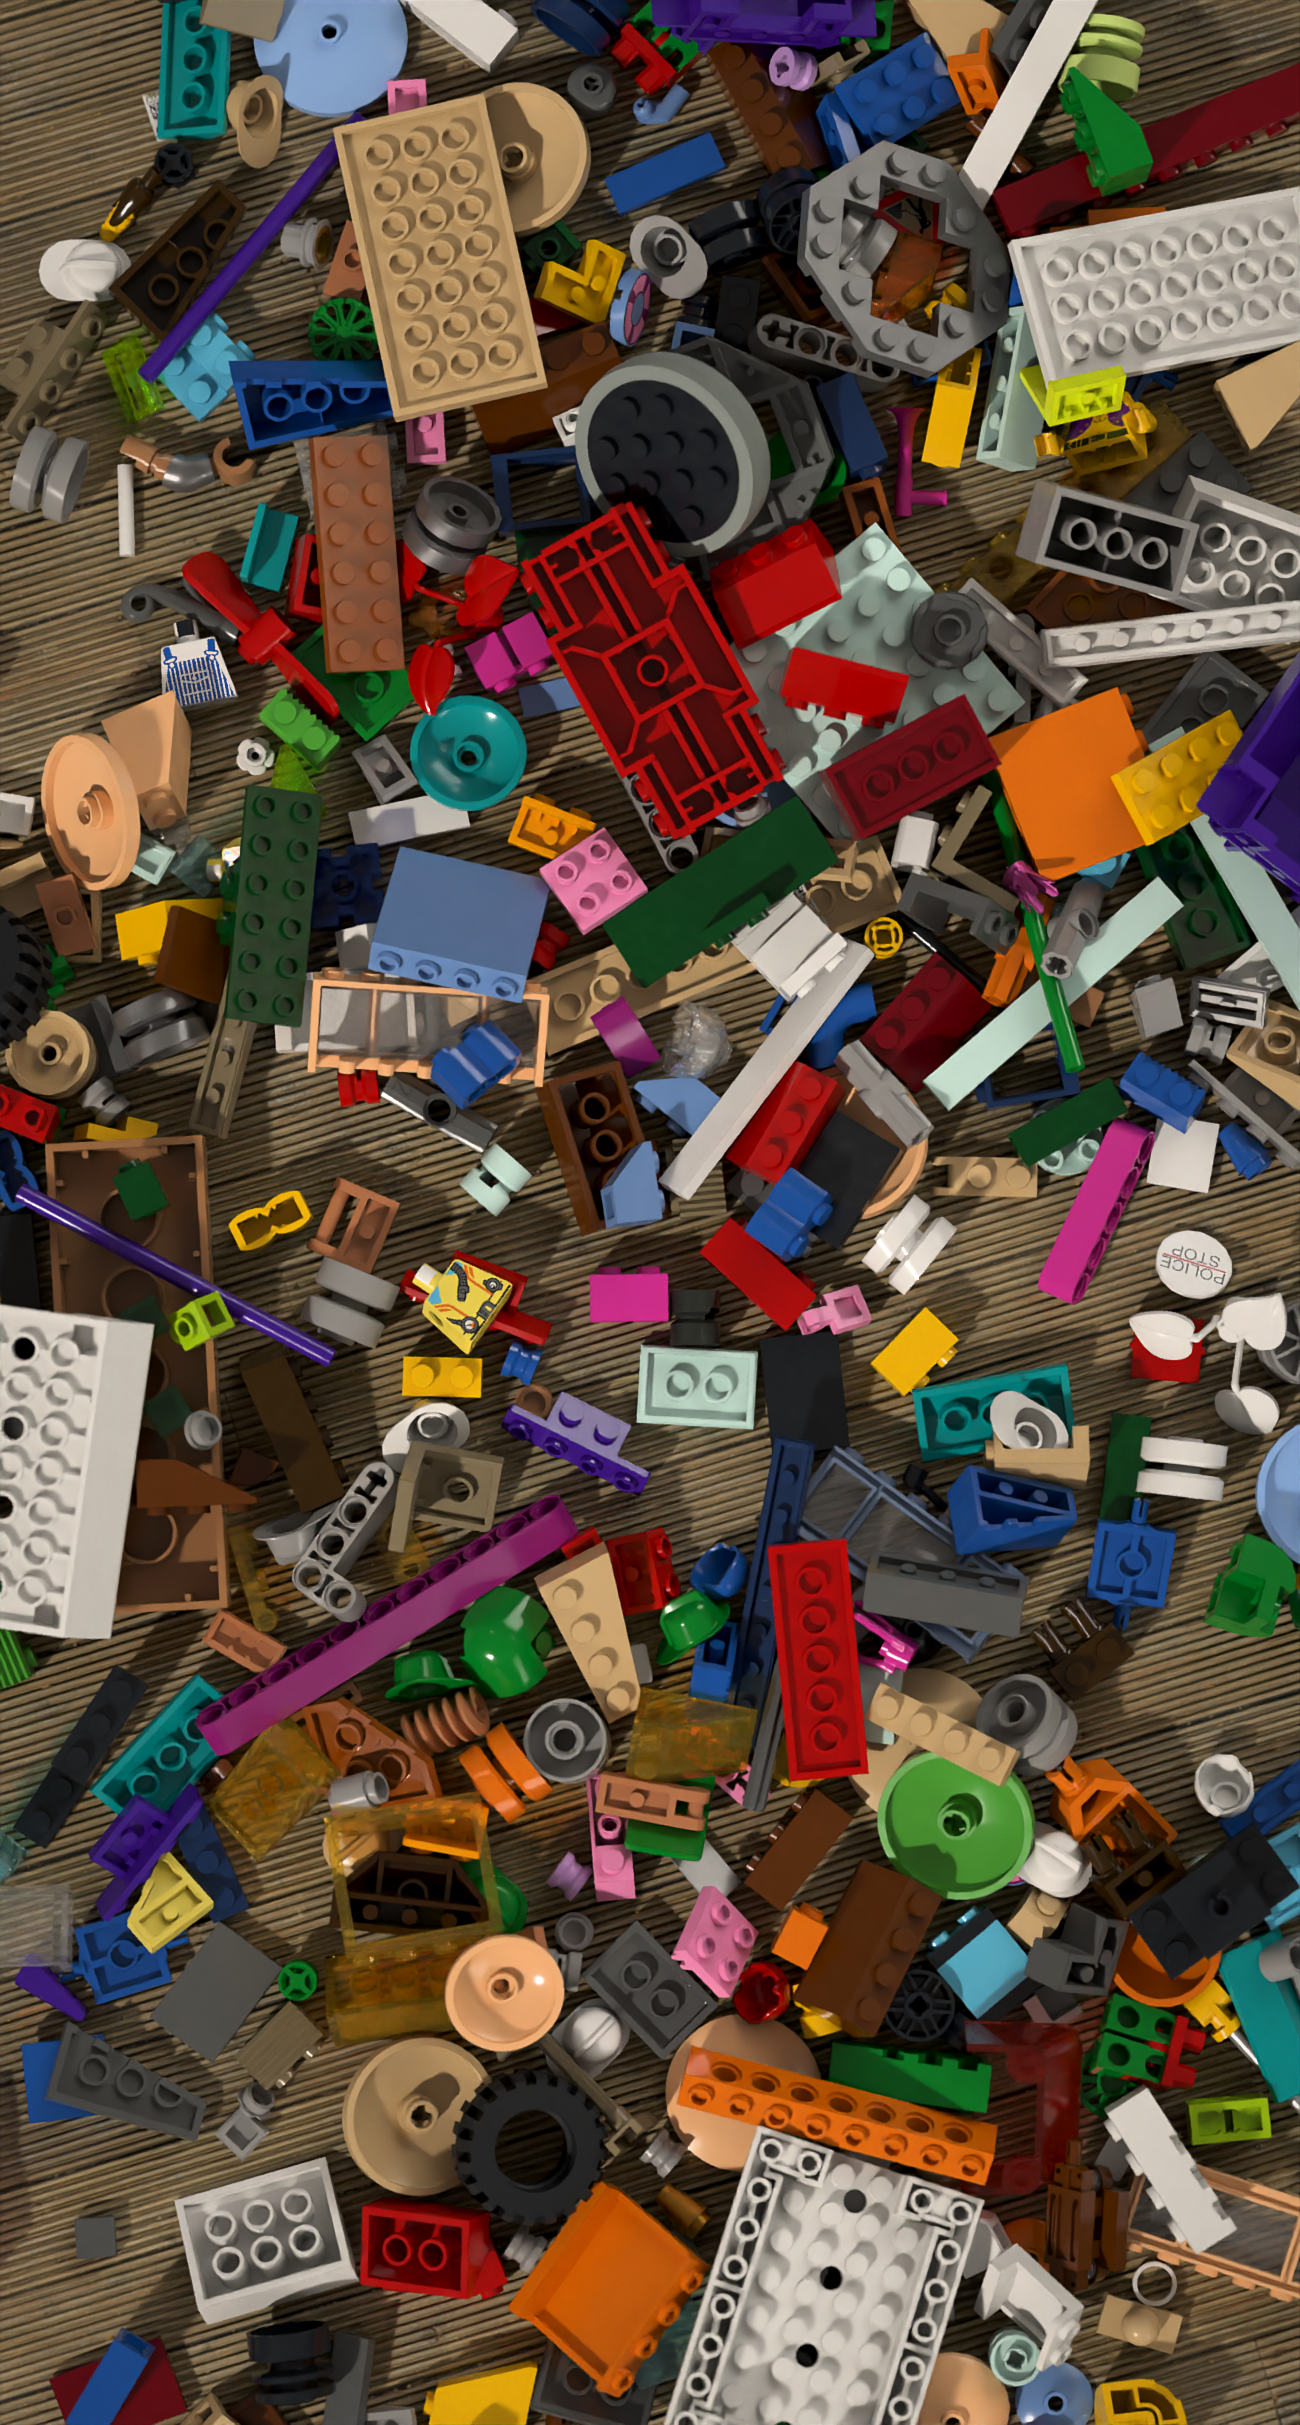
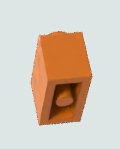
M802 1902L800 1908L791 1904L770 1945L771 1952L807 1970L828 1930L827 1922L823 1920L824 1912L805 1902Z

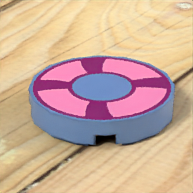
M635 268L626 271L620 279L618 289L623 290L620 300L614 299V303L612 302L610 314V334L612 339L617 342L616 344L626 347L634 346L641 337L651 305L652 283L650 275L644 270Z

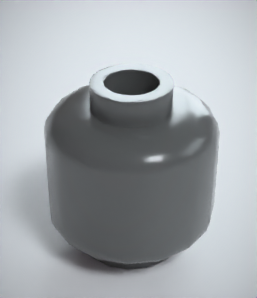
M586 63L578 66L571 73L567 82V99L578 115L585 118H599L606 115L613 108L617 99V83L613 73L607 67L598 63Z

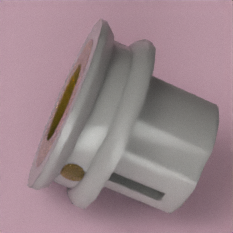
M315 217L309 218L305 224L288 222L281 236V251L287 257L299 258L301 265L305 268L314 266L317 270L323 269L328 264L333 250L334 232L331 222L327 219L319 221Z

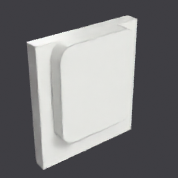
M1157 1118L1154 1132L1155 1142L1150 1155L1146 1183L1207 1194L1220 1124L1194 1120L1188 1131L1183 1134Z

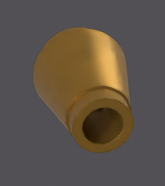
M670 2182L654 2199L680 2235L683 2237L686 2234L691 2240H694L713 2218L706 2211L708 2206L674 2187Z

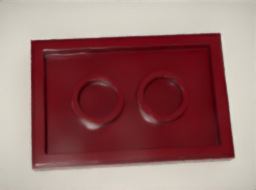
M161 2335L146 2340V2342L156 2348L110 2425H153L188 2411L187 2403ZM103 2357L50 2377L49 2381L64 2421L67 2420Z

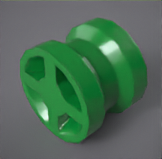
M296 1959L290 1961L279 1973L278 1986L281 1993L293 2001L307 1999L317 1988L319 1981L318 1971L307 1960Z

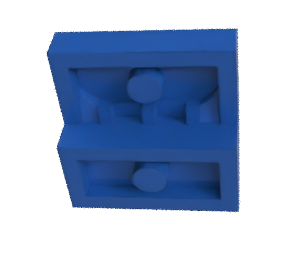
M104 2033L90 2035L95 2039L98 2038L105 2042ZM60 2039L23 2043L21 2045L29 2124L98 2115L44 2099Z

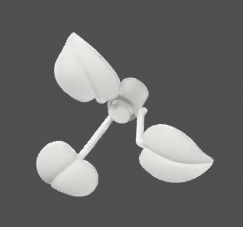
M1281 1293L1264 1297H1231L1227 1300L1221 1316L1213 1315L1210 1323L1195 1334L1194 1323L1179 1313L1149 1311L1130 1316V1326L1143 1346L1155 1356L1163 1359L1180 1360L1188 1357L1193 1350L1192 1342H1200L1215 1327L1218 1328L1219 1335L1223 1340L1237 1343L1231 1381L1232 1390H1221L1216 1394V1411L1226 1424L1238 1431L1254 1435H1264L1272 1432L1280 1414L1277 1401L1269 1392L1259 1387L1246 1386L1240 1388L1239 1377L1245 1340L1250 1346L1258 1350H1271L1282 1343L1287 1328V1315Z

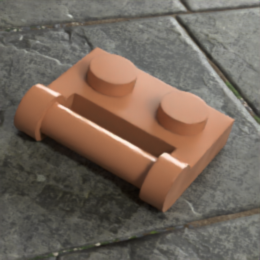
M336 1177L332 1186L335 1188L333 1196L315 1237H310L306 1248L371 1275L401 1204L345 1179ZM351 1195L360 1200L337 1249L328 1244Z

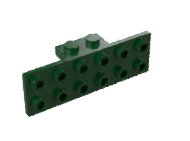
M252 784L245 788L239 863L226 867V872L224 871L221 875L219 890L220 894L224 895L223 908L219 911L216 919V932L220 934L219 944L231 946L224 1013L226 1019L298 1028L302 1024L322 807L321 795Z
M794 796L603 923V928L641 986L647 988L712 944L717 949H720L737 938L734 930L747 922L750 928L769 917L768 907L837 863L839 858L800 798Z

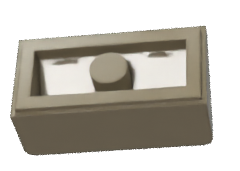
M202 0L199 24L272 43L284 9L285 0Z

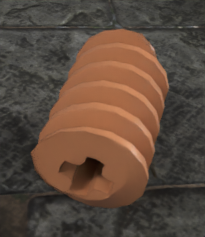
M471 1686L469 1687L470 1699L462 1691L455 1693L456 1705H454L449 1697L442 1698V1711L434 1702L428 1704V1717L421 1708L414 1710L415 1722H413L409 1715H402L400 1722L405 1738L409 1743L431 1757L434 1751L441 1753L447 1750L448 1746L455 1747L459 1745L462 1740L467 1742L474 1739L475 1734L482 1736L488 1733L490 1718L483 1696L476 1688Z

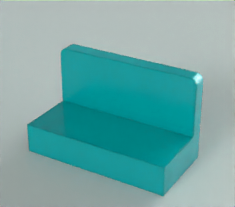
M259 502L240 572V579L244 585L281 593L300 521L298 516L271 510L267 504Z

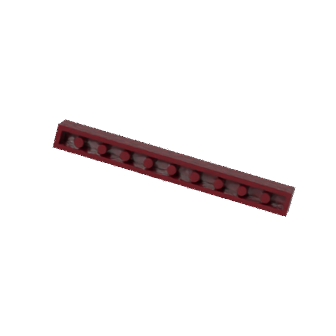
M1300 63L1142 128V133L1153 159L1146 182L1102 197L1099 186L1093 188L1089 181L1086 166L1090 165V162L1085 152L993 191L990 201L1008 243L1011 240L1040 235V229L1052 224L1055 227L1068 225L1077 219L1076 214L1088 209H1105L1112 204L1111 199L1125 194L1126 198L1137 196L1148 189L1147 184L1159 179L1162 183L1173 181L1183 175V169L1195 164L1198 169L1206 167L1219 159L1217 155L1230 149L1233 154L1242 152L1253 146V140L1261 136L1267 135L1268 139H1272L1284 134L1289 130L1288 125L1300 121Z

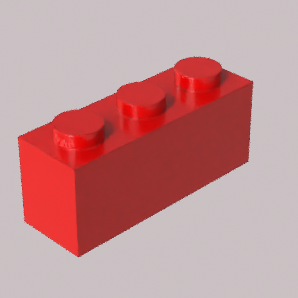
M730 1217L699 1251V1254L781 1329L786 1331L817 1297L812 1291L816 1284L800 1270L794 1275L783 1265L786 1262L768 1248L765 1249L758 1241L746 1233L747 1221L740 1218L736 1222Z

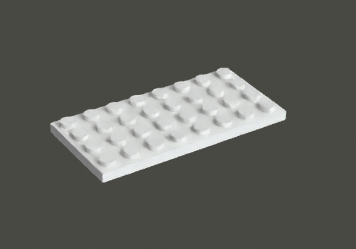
M1300 187L1011 240L1007 245L1046 389L1049 381L1119 365L1127 375V378L1287 347L1300 340Z

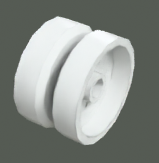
M916 1195L910 1199L900 1213L895 1212L874 1238L876 1243L862 1259L865 1265L875 1273L884 1271L894 1258H897L900 1263L890 1274L889 1284L903 1295L918 1280L957 1230L955 1226L943 1217L936 1218L924 1233L918 1229L929 1215L930 1206Z
M1167 1436V1439L1142 1437L1140 1457L1145 1461L1164 1463L1163 1470L1143 1469L1139 1471L1136 1491L1222 1501L1224 1481L1219 1477L1200 1475L1201 1468L1221 1469L1225 1467L1228 1447L1203 1443L1202 1439Z

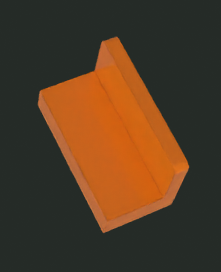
M982 28L980 30L978 53L948 56L947 69L967 115L978 114L982 109L986 113L993 112L1007 85L1006 80L988 51L994 42L989 28Z

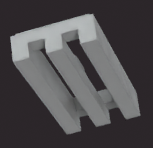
M1196 975L1192 978L1188 1016H1197L1209 1020L1263 1029L1267 1026L1268 1018H1266V1012L1269 1009L1267 998L1270 996V988ZM1200 988L1258 998V1001L1200 991ZM1199 1001L1228 1007L1256 1011V1016L1198 1005Z

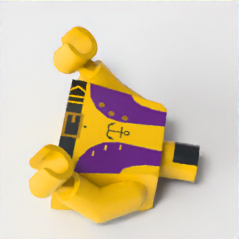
M1124 391L1120 411L1072 421L1061 435L1057 436L1056 432H1045L1036 435L1033 440L1038 458L1048 454L1054 456L1066 454L1077 474L1083 476L1147 459L1145 433H1151L1156 429L1157 420L1143 403L1134 402L1129 392Z

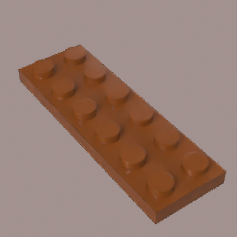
M388 435L312 437L309 439L326 674L405 669Z

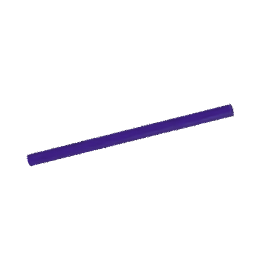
M354 112L344 125L366 119L361 114ZM335 137L330 140L137 372L146 382L154 383L338 163L339 156Z
M23 1183L19 1189L15 1201L197 1298L218 1291L230 1316L326 1367L333 1360L337 1350L33 1187Z

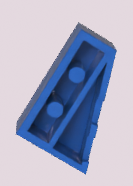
M970 1464L947 1492L957 1554L1056 1547L1078 1520L1072 1488Z

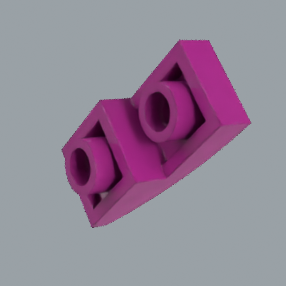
M623 996L613 1003L604 1006L599 1012L590 1017L616 1061H620L622 1071L628 1079L661 1058Z

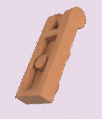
M602 1771L595 1812L688 1830L703 1831L706 1822L703 1810L704 1805L709 1803L711 1791L697 1786L688 1787ZM677 1800L689 1802L687 1813L676 1812Z

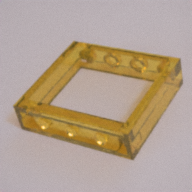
M480 1791L323 1818L347 1965L355 1963L356 1968L364 1966L369 1968L379 1965V1959L394 1956L396 1962L409 1961L418 1958V1952L434 1950L435 1955L449 1954L458 1951L457 1945L474 1944L487 1937L504 1934ZM471 1816L489 1921L356 1944L339 1839Z

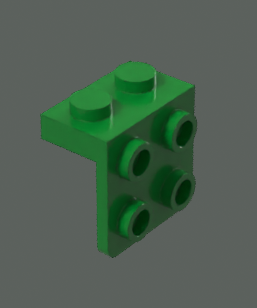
M639 1760L636 1777L688 1787L697 1786L711 1791L709 1803L704 1805L703 1816L706 1817L705 1828L703 1831H694L628 1818L624 1846L632 1851L695 1862L701 1860L716 1774ZM677 1800L676 1812L687 1813L689 1802Z

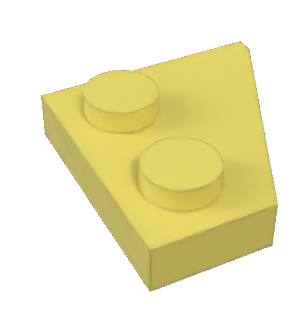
M170 1852L163 1853L158 1859L151 1877L147 1879L142 1889V1895L127 1920V1926L148 1951L153 1954L212 1910L214 1902Z

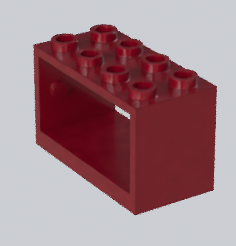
M963 694L817 773L855 842L869 837L1002 765L966 695Z

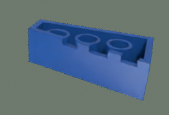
M382 360L229 361L232 382L249 450L394 417Z

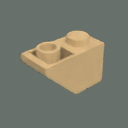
M1031 1884L1014 1908L1004 1928L1017 1943L1030 1951L1035 1937L1049 1938L1056 1930L1074 1896L1068 1898L1054 1897Z

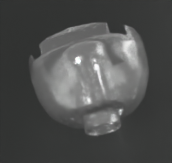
M689 1001L684 1002L671 1021L678 1024L673 1038L666 1034L662 1051V1070L668 1072L666 1075L675 1078L704 1080L716 1072L721 1064L725 1065L728 1062L732 1051V1043L728 1042V1031L724 1020L715 1011Z

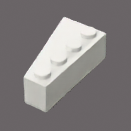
M1144 2084L1104 2108L1109 2119L1103 2122L1115 2142L1121 2139L1124 2140L1130 2150L1124 2157L1136 2176L1143 2172L1152 2185L1146 2189V2192L1158 2210L1164 2206L1168 2210L1173 2220L1168 2222L1167 2225L1179 2244L1186 2240L1196 2255L1237 2230Z

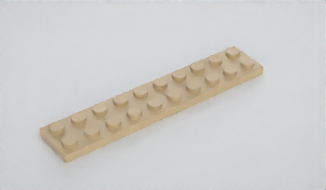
M878 835L867 838L858 844L859 851L852 883L811 879L803 884L808 891L805 896V904L816 915L825 918L829 925L828 928L834 935L837 932L842 935L871 923L874 919L900 911L896 907L902 892ZM809 896H811L820 912L815 911L810 906ZM729 942L720 949H717L712 944L649 987L643 988L615 944L530 980L541 982V987H548L549 990L546 1052L548 1057L600 1036L590 1017L599 1012L604 1006L613 1003L622 996L639 1020L754 972L757 969L732 942ZM525 1001L535 1023L537 1002Z

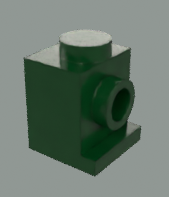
M559 219L553 225L538 233L522 247V253L525 257L522 263L528 272L537 279L541 275L544 263L547 261H554L567 268L583 254L582 244ZM547 244H553L557 250L553 255H545L542 252V248Z

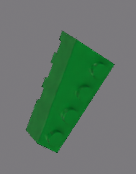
M831 2038L827 2081L901 2101L912 2102V2104L935 2109V2106L951 2108V2111L974 2114V2111L987 2113L992 2064L985 2056L971 2055L970 2057L959 2053Z

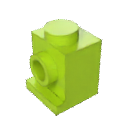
M218 1291L196 1299L168 1316L172 1324L170 1326V1335L177 1344L182 1345L184 1351L205 1344L235 1327ZM206 1306L216 1324L214 1327H211L203 1311V1308Z

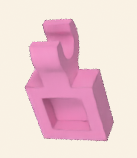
M857 1284L824 1294L819 1300L822 1307L803 1312V1318L799 1319L797 1323L802 1335L814 1333L830 1325L833 1335L869 1325L872 1321V1316Z

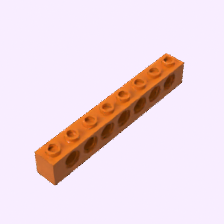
M692 2045L682 2075L676 2104L984 2186L995 2154L998 2129L996 2125Z

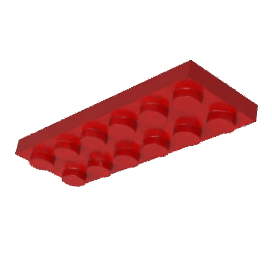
M843 1537L767 1545L790 1782L869 1774L847 1539Z

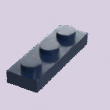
M202 1799L203 1804L199 1815L192 1823L185 1825L178 1834L177 1842L194 1880L214 1902L213 1909L209 1911L213 1924L251 1906L205 1801Z

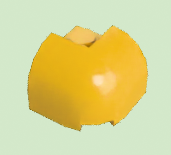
M1135 2379L1104 2383L1096 2389L1094 2397L1095 2425H1187L1186 2415L1180 2399L1177 2400L1168 2388L1156 2383L1155 2380Z

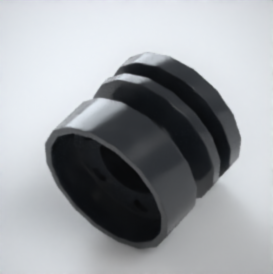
M305 2320L259 2327L246 2333L249 2360L251 2362L267 2363L268 2366L251 2374L252 2383L264 2385L253 2390V2400L255 2403L278 2406L300 2405L336 2392L334 2379L320 2378L334 2371L333 2364L315 2361L314 2357L331 2350L327 2321Z

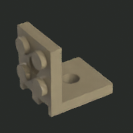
M979 785L974 793L969 790L965 792L953 814L959 818L954 827L947 823L937 839L934 849L939 851L933 861L928 875L940 882L990 898L1012 914L1020 899L954 861L955 856L993 793Z
M412 1440L399 1478L388 1550L404 1553L414 1519L484 1533L492 1530L504 1457ZM454 1481H461L468 1486L470 1492L466 1495L458 1496L450 1491L448 1485Z

